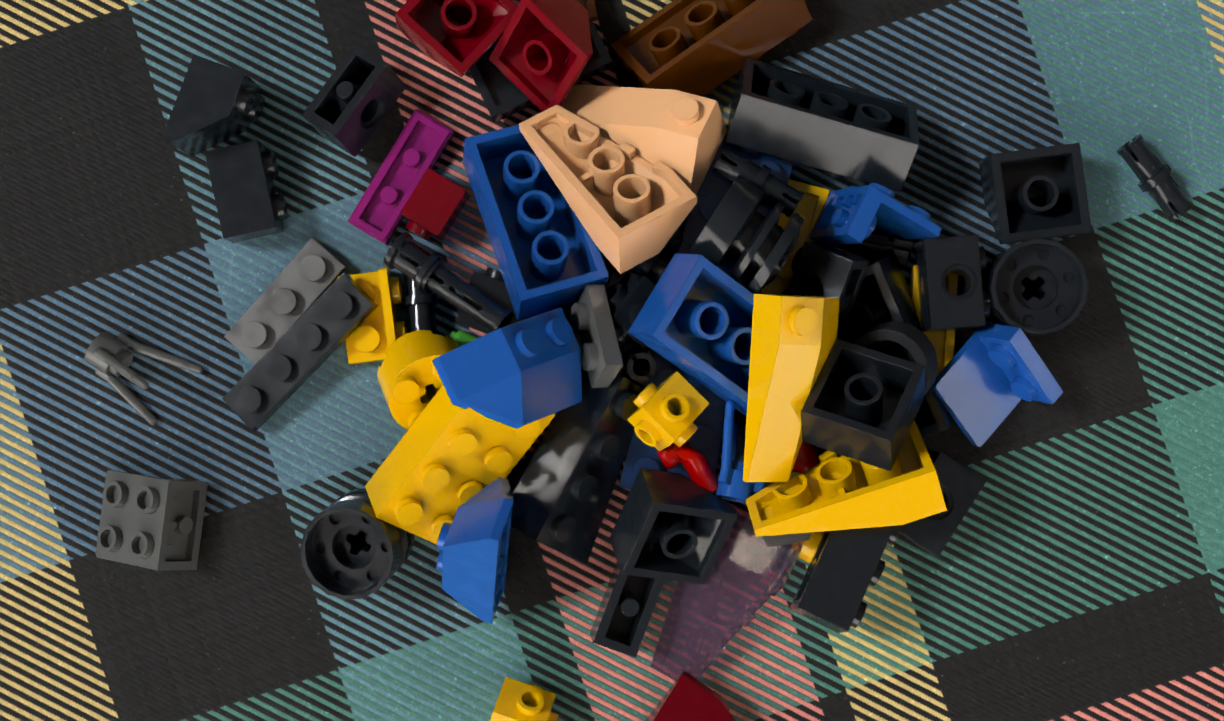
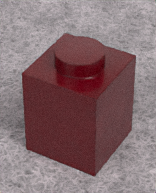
M428 168L400 212L401 215L409 220L405 228L426 241H429L432 235L443 240L469 199V194L466 190Z

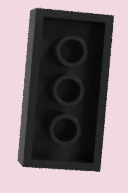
M746 57L731 102L726 142L734 144L737 149L746 153H757L759 151L776 156L780 161L788 165L799 166L804 164L818 168L824 174L833 178H843L846 176L863 181L865 185L877 183L888 189L901 192L919 147L917 108L900 101Z

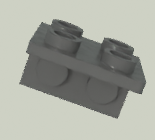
M108 470L103 490L96 557L157 571L197 570L208 482L163 479Z

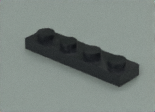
M342 274L222 399L251 430H258L378 305L349 274Z

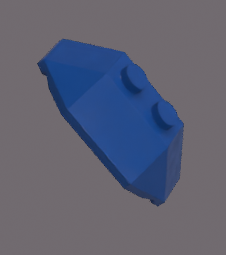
M561 307L499 328L432 360L453 405L463 409L471 408L487 418L516 429L582 401L581 349Z
M498 477L460 505L452 524L444 522L437 541V549L441 551L436 570L442 571V590L483 622L490 624L493 622L506 586L512 507L514 503L513 496H510L509 481L502 477Z

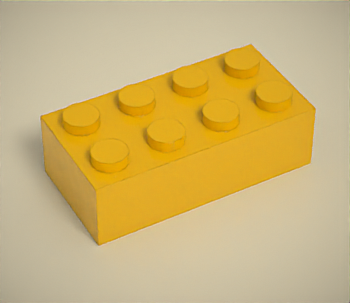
M442 385L365 485L376 518L437 545L444 522L452 524L460 505L498 477L506 478L556 414H551L516 429L487 418L471 408L463 409L453 405L444 385Z

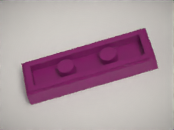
M415 109L347 222L383 244L388 245L404 218L400 214L401 210L428 168L434 169L455 133Z

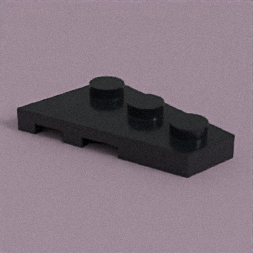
M594 23L589 24L593 54L574 85L613 67L612 60ZM500 37L469 69L494 123L534 105L489 60Z

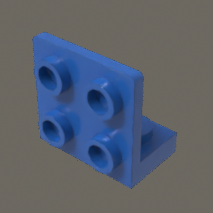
M870 183L867 186H850L847 189L831 191L808 238L813 241H824L831 245L862 243L872 233L874 228H877L892 238L897 236L906 240L937 238L942 228L930 221L931 215L925 210L913 205L904 206L893 199L895 196L893 191L883 185Z
M985 323V326L979 327L936 376V381L931 386L936 396L973 446L981 447L1021 399L1028 402L1033 400L1054 404L1064 392L1019 327Z

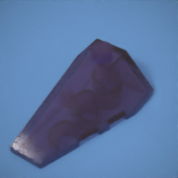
M738 513L737 519L705 585L677 581L650 667L675 681L684 670L698 679L726 649L725 645L742 626L746 627L756 617L754 613L770 596H775L783 588L803 544L796 542L767 548L762 536L756 537L751 518Z

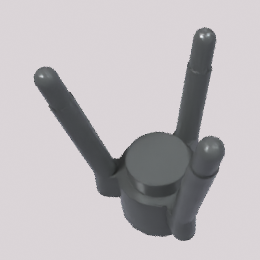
M107 332L99 334L88 347L84 357L85 361L95 367V374L107 381L150 425L157 423L156 417L117 378L122 375L143 390L149 387L147 381L129 368L133 355L128 351L132 350L197 374H201L204 371L201 365L136 342L123 333L119 334L117 338Z

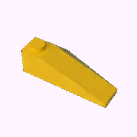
M754 294L743 465L744 482L789 481L803 441L801 410L837 339L840 298Z
M915 420L891 471L827 450L818 456L820 463L804 473L791 472L788 482H774L745 499L756 537L897 526L947 511L935 467Z

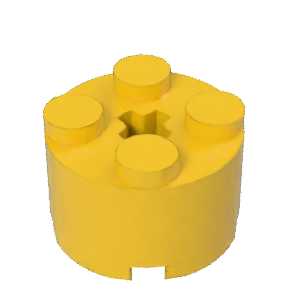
M430 330L413 331L396 339L385 351L386 357L381 367L379 365L378 382L393 418L406 430L412 426L443 385L432 360L460 347L453 338L447 335L444 337L433 334Z

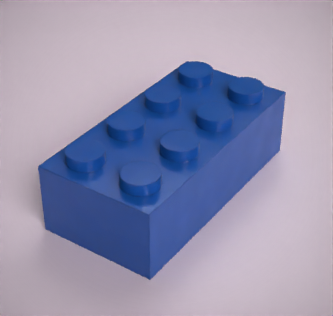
M519 125L465 138L463 164L517 320L573 305L578 301L586 285H604L606 288L609 275L599 248L595 245L519 130Z
M675 253L628 332L725 402L733 400L735 409L746 416L754 294L704 256Z

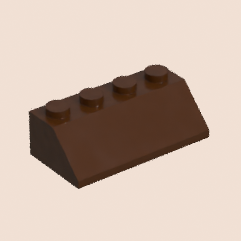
M673 0L610 46L639 88L672 89L703 97L713 89L723 85L727 79L742 70L746 57L755 60L760 59L764 53L784 39L793 36L801 27L813 19L804 0Z

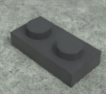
M586 285L578 301L572 306L571 323L573 329L578 330L581 341V366L584 371L588 372L591 388H608L622 368L623 362L604 285Z

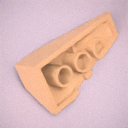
M576 84L572 87L561 105L564 109L599 127L600 135L618 145L625 142L636 148V155L652 164L660 161L670 167L695 195L727 133L717 100L679 90Z
M555 105L519 123V130L595 245L620 274L659 254L697 203V196L670 167L660 161L652 164L636 155V148L625 142L621 145L616 144L600 135L599 127L559 105Z

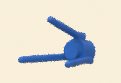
M728 400L725 407L721 469L715 496L746 504L745 499L764 489L767 482L743 481L744 462L736 461L739 427L734 422L735 403L733 400Z

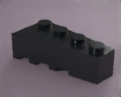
M581 366L582 401L556 412L512 494L514 503L511 526L530 538L587 564L635 427L627 420L638 408L633 403V400L644 389L619 374L616 375L608 388H591L588 372L584 371Z

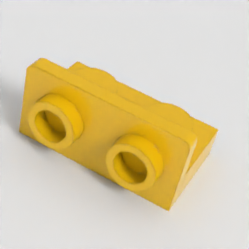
M381 268L375 272L350 275L378 307L345 340L348 364L384 360L386 357L385 351L390 344L408 333L406 322L398 321L396 304L403 303L400 277H393L392 271L388 268Z

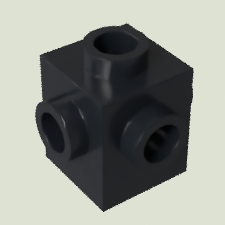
M627 272L619 283L613 284L606 291L618 345L622 347L626 343L642 348L646 346V344L628 332L656 286L646 276Z

